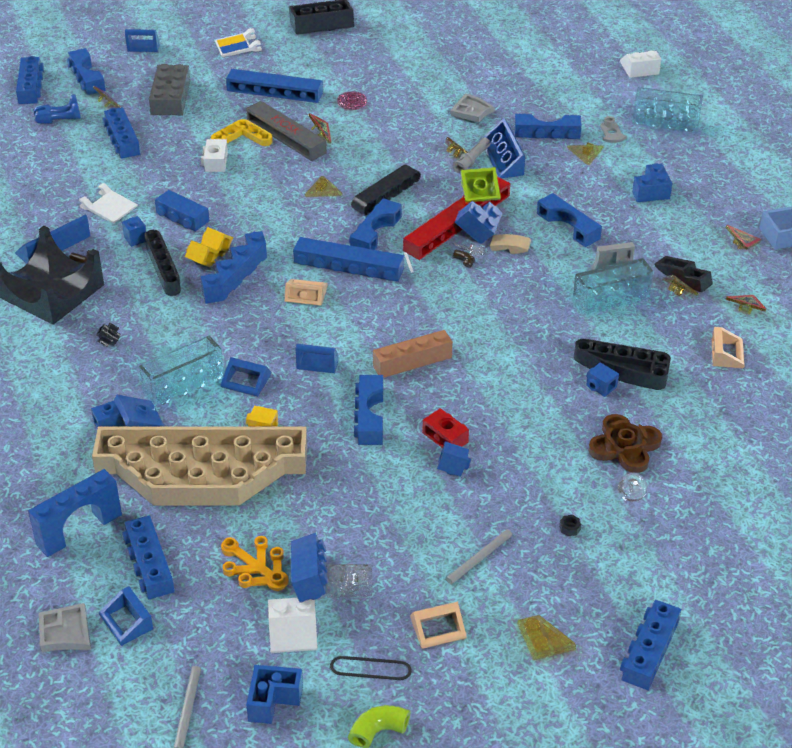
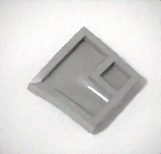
M465 93L450 110V113L453 117L480 122L485 116L493 113L495 107L481 98Z
M633 242L597 247L595 261L591 268L593 273L605 275L631 274L635 250Z
M85 603L39 613L40 648L42 653L55 650L91 649Z

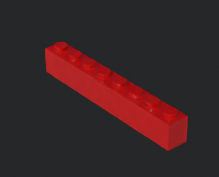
M497 176L501 198L499 200L476 201L475 203L481 207H484L489 202L497 206L510 196L511 183ZM463 196L416 230L403 238V252L421 260L463 229L455 223L459 211L470 202H465Z

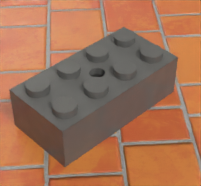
M157 65L149 96L151 115L183 116L191 81L189 65Z

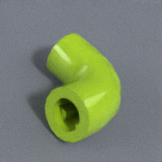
M390 705L370 708L358 717L347 738L355 746L369 748L375 735L382 730H392L404 734L409 724L411 710Z

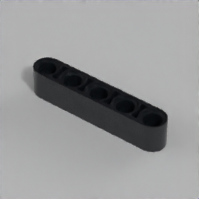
M402 165L357 194L352 199L351 207L367 216V213H371L375 205L379 204L382 199L391 200L392 197H396L403 190L413 186L415 182L417 183L421 177L420 171L409 165Z
M154 229L148 230L144 234L146 250L165 294L176 296L181 292L178 271L161 233Z

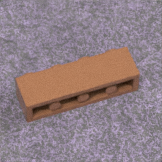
M445 330L378 348L373 350V367L377 374L383 375L384 378L452 358L453 341Z

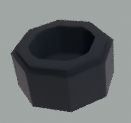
M574 515L563 516L559 524L560 531L567 536H576L581 531L580 519Z

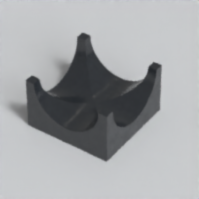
M46 226L39 228V241L36 251L24 267L15 272H8L3 267L2 262H0V298L52 325L104 286L99 251L92 249L88 252V259L85 264L75 262L60 250L52 238L50 229Z

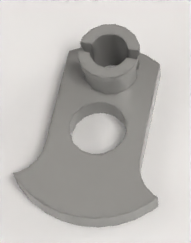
M607 116L604 118V123L600 124L605 135L603 141L610 143L624 141L627 136L621 133L614 117ZM608 131H615L616 133L611 134Z

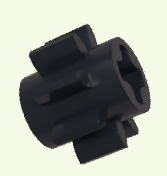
M109 323L108 326L103 324L96 334L100 338L98 342L106 347L109 344L114 346L121 336L117 332L119 327L112 323Z

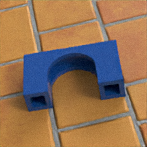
M105 469L28 510L35 543L46 557L66 547L63 534L64 524L68 517L78 508L91 504L92 513L103 525L122 515L117 482Z

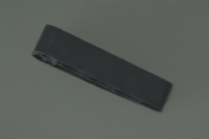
M578 339L575 342V361L589 369L602 363L619 373L618 381L654 390H662L666 387L671 356L666 352L591 339Z

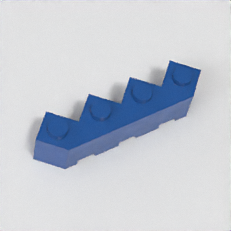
M262 231L246 233L245 245L230 248L231 259L216 262V274L200 276L205 304L224 301L228 294L235 290L243 282V279L257 268L261 261L263 262L267 258L266 240Z

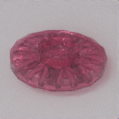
M347 91L338 96L337 103L344 109L357 110L366 105L367 97L357 91Z

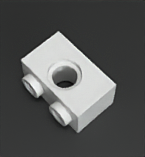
M227 139L206 140V146H203V156H201V165L205 167V172H225L228 155Z

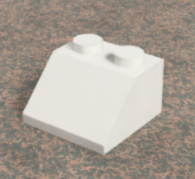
M657 51L634 52L633 54H626L620 59V63L629 78L658 75L661 58Z
M298 598L268 600L271 653L317 650L315 600L310 599L301 603Z

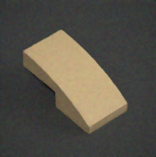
M511 234L493 235L490 248L492 251L509 249L511 254L525 253L529 250L531 239Z

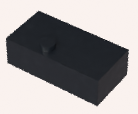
M333 0L289 6L290 24L295 34L326 30L334 31L335 29L354 27V10L348 0Z

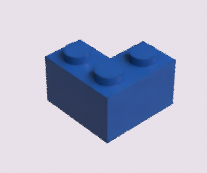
M663 163L646 165L645 175L634 176L632 193L636 202L670 199L673 183Z
M471 201L459 211L455 223L479 244H482L495 234L502 212L491 202L481 207L474 201Z
M254 665L246 703L248 722L272 724L276 704L300 706L303 691L302 669Z

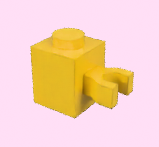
M254 405L251 413H248L246 416V425L248 427H277L278 410Z

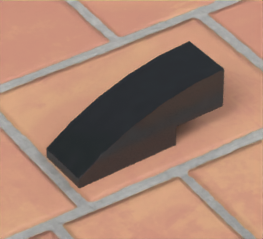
M664 256L655 263V267L664 275H674L694 291L702 293L713 285L711 271L696 268L694 261Z

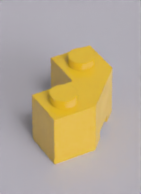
M207 227L203 233L201 243L191 240L185 257L211 267L218 256L223 257L228 252L233 237Z

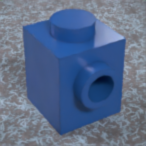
M138 216L122 221L124 238L131 247L145 242L146 225Z
M599 363L594 368L592 367L588 370L586 386L605 397L617 388L619 373Z
M115 401L91 408L93 422L97 429L98 427H124L123 418Z
M445 441L438 459L437 469L445 471L449 475L461 477L464 469L468 470L471 458L468 457L469 449Z

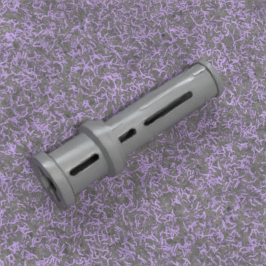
M482 138L468 153L462 154L460 160L453 163L454 171L460 174L461 170H467L468 167L473 166L475 159L490 146V141L487 138Z

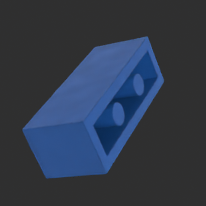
M167 190L155 199L156 213L158 215L164 216L172 222L179 223L186 229L196 232L210 221L207 207L171 190Z

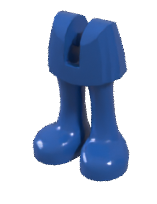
M76 94L70 96V101L67 105L56 107L47 104L33 109L34 118L38 124H52L55 119H81Z

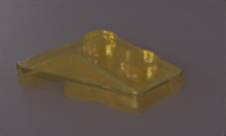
M540 615L517 621L518 628L533 661L576 650L575 642Z

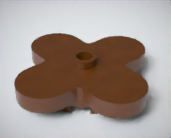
M611 414L603 420L602 431L604 434L595 436L590 440L588 451L597 460L618 459L626 471L640 473L648 468L650 458L647 452L654 451L661 446L662 433L653 426H642L640 424L636 426L631 424L630 420L623 415Z

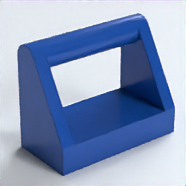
M125 29L127 52H158L160 41L156 30ZM131 35L153 36V40L132 39Z
M296 344L297 369L335 374L339 361L336 348Z
M230 357L221 387L258 397L272 372L267 366ZM236 371L259 377L255 388L230 382Z
M130 586L122 589L99 611L100 617L121 646L153 630L150 613ZM127 607L136 622L123 633L110 614Z

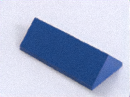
M503 118L483 137L490 141V146L485 151L493 167L496 168L498 177L523 176L525 155L507 120Z
M86 214L50 231L52 238L61 251L91 237ZM39 237L24 244L15 252L26 264L36 251Z

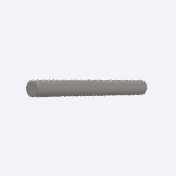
M506 529L446 577V581L451 585L512 537L511 531Z
M193 666L191 669L174 748H184L201 668L198 666Z

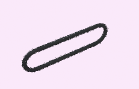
M338 656L330 663L331 671L341 676L405 680L412 673L411 666L407 662L400 660ZM339 659L396 663L407 666L408 674L403 677L345 673L336 671L333 665Z

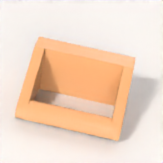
M290 279L286 282L285 302L322 305L328 283Z
M714 327L712 335L713 366L744 368L743 339L722 327ZM723 344H734L736 346V357L723 351Z
M458 602L415 611L410 615L422 649L466 639L467 637ZM452 615L458 631L429 638L424 637L421 622Z

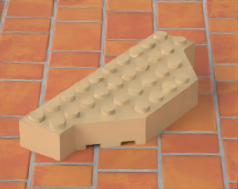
M98 427L92 459L95 473L105 469L109 474H117L154 506H240L284 474H306L307 428Z

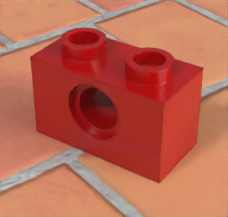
M441 408L423 419L422 433L441 448H443L445 441L461 447L469 443V429L467 426L457 421L451 414Z

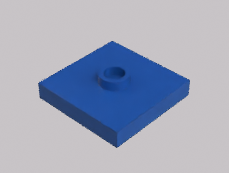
M116 395L114 398L126 426L165 427L152 401L123 395Z

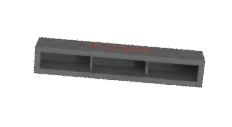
M259 101L246 108L248 121L272 134V137L310 161H314L327 154L325 139L263 101Z

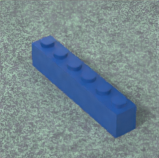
M231 69L226 77V87L229 92L319 103L323 94V80Z
M299 237L293 249L294 263L397 282H399L404 270V255L304 237Z

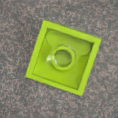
M495 167L461 170V187L463 188L465 202L499 200L501 198Z

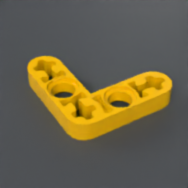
M246 119L237 120L211 135V139H227V143L242 135L261 146H269L273 143L271 133Z

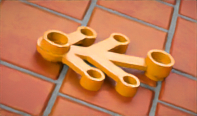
M258 536L254 540L255 548L257 549V559L241 549L238 541L234 538L228 537L224 539L221 544L222 553L228 557L236 556L247 564L236 566L234 562L227 561L222 566L225 576L231 577L240 574L238 577L240 587L249 588L250 586L267 585L274 591H281L288 585V575L282 571V560L284 558L282 548L274 547L270 550V557L273 561L272 571L266 567L268 540L265 536ZM258 573H260V574H261L262 576H264V577H253V578H252V576H251L250 574H258Z

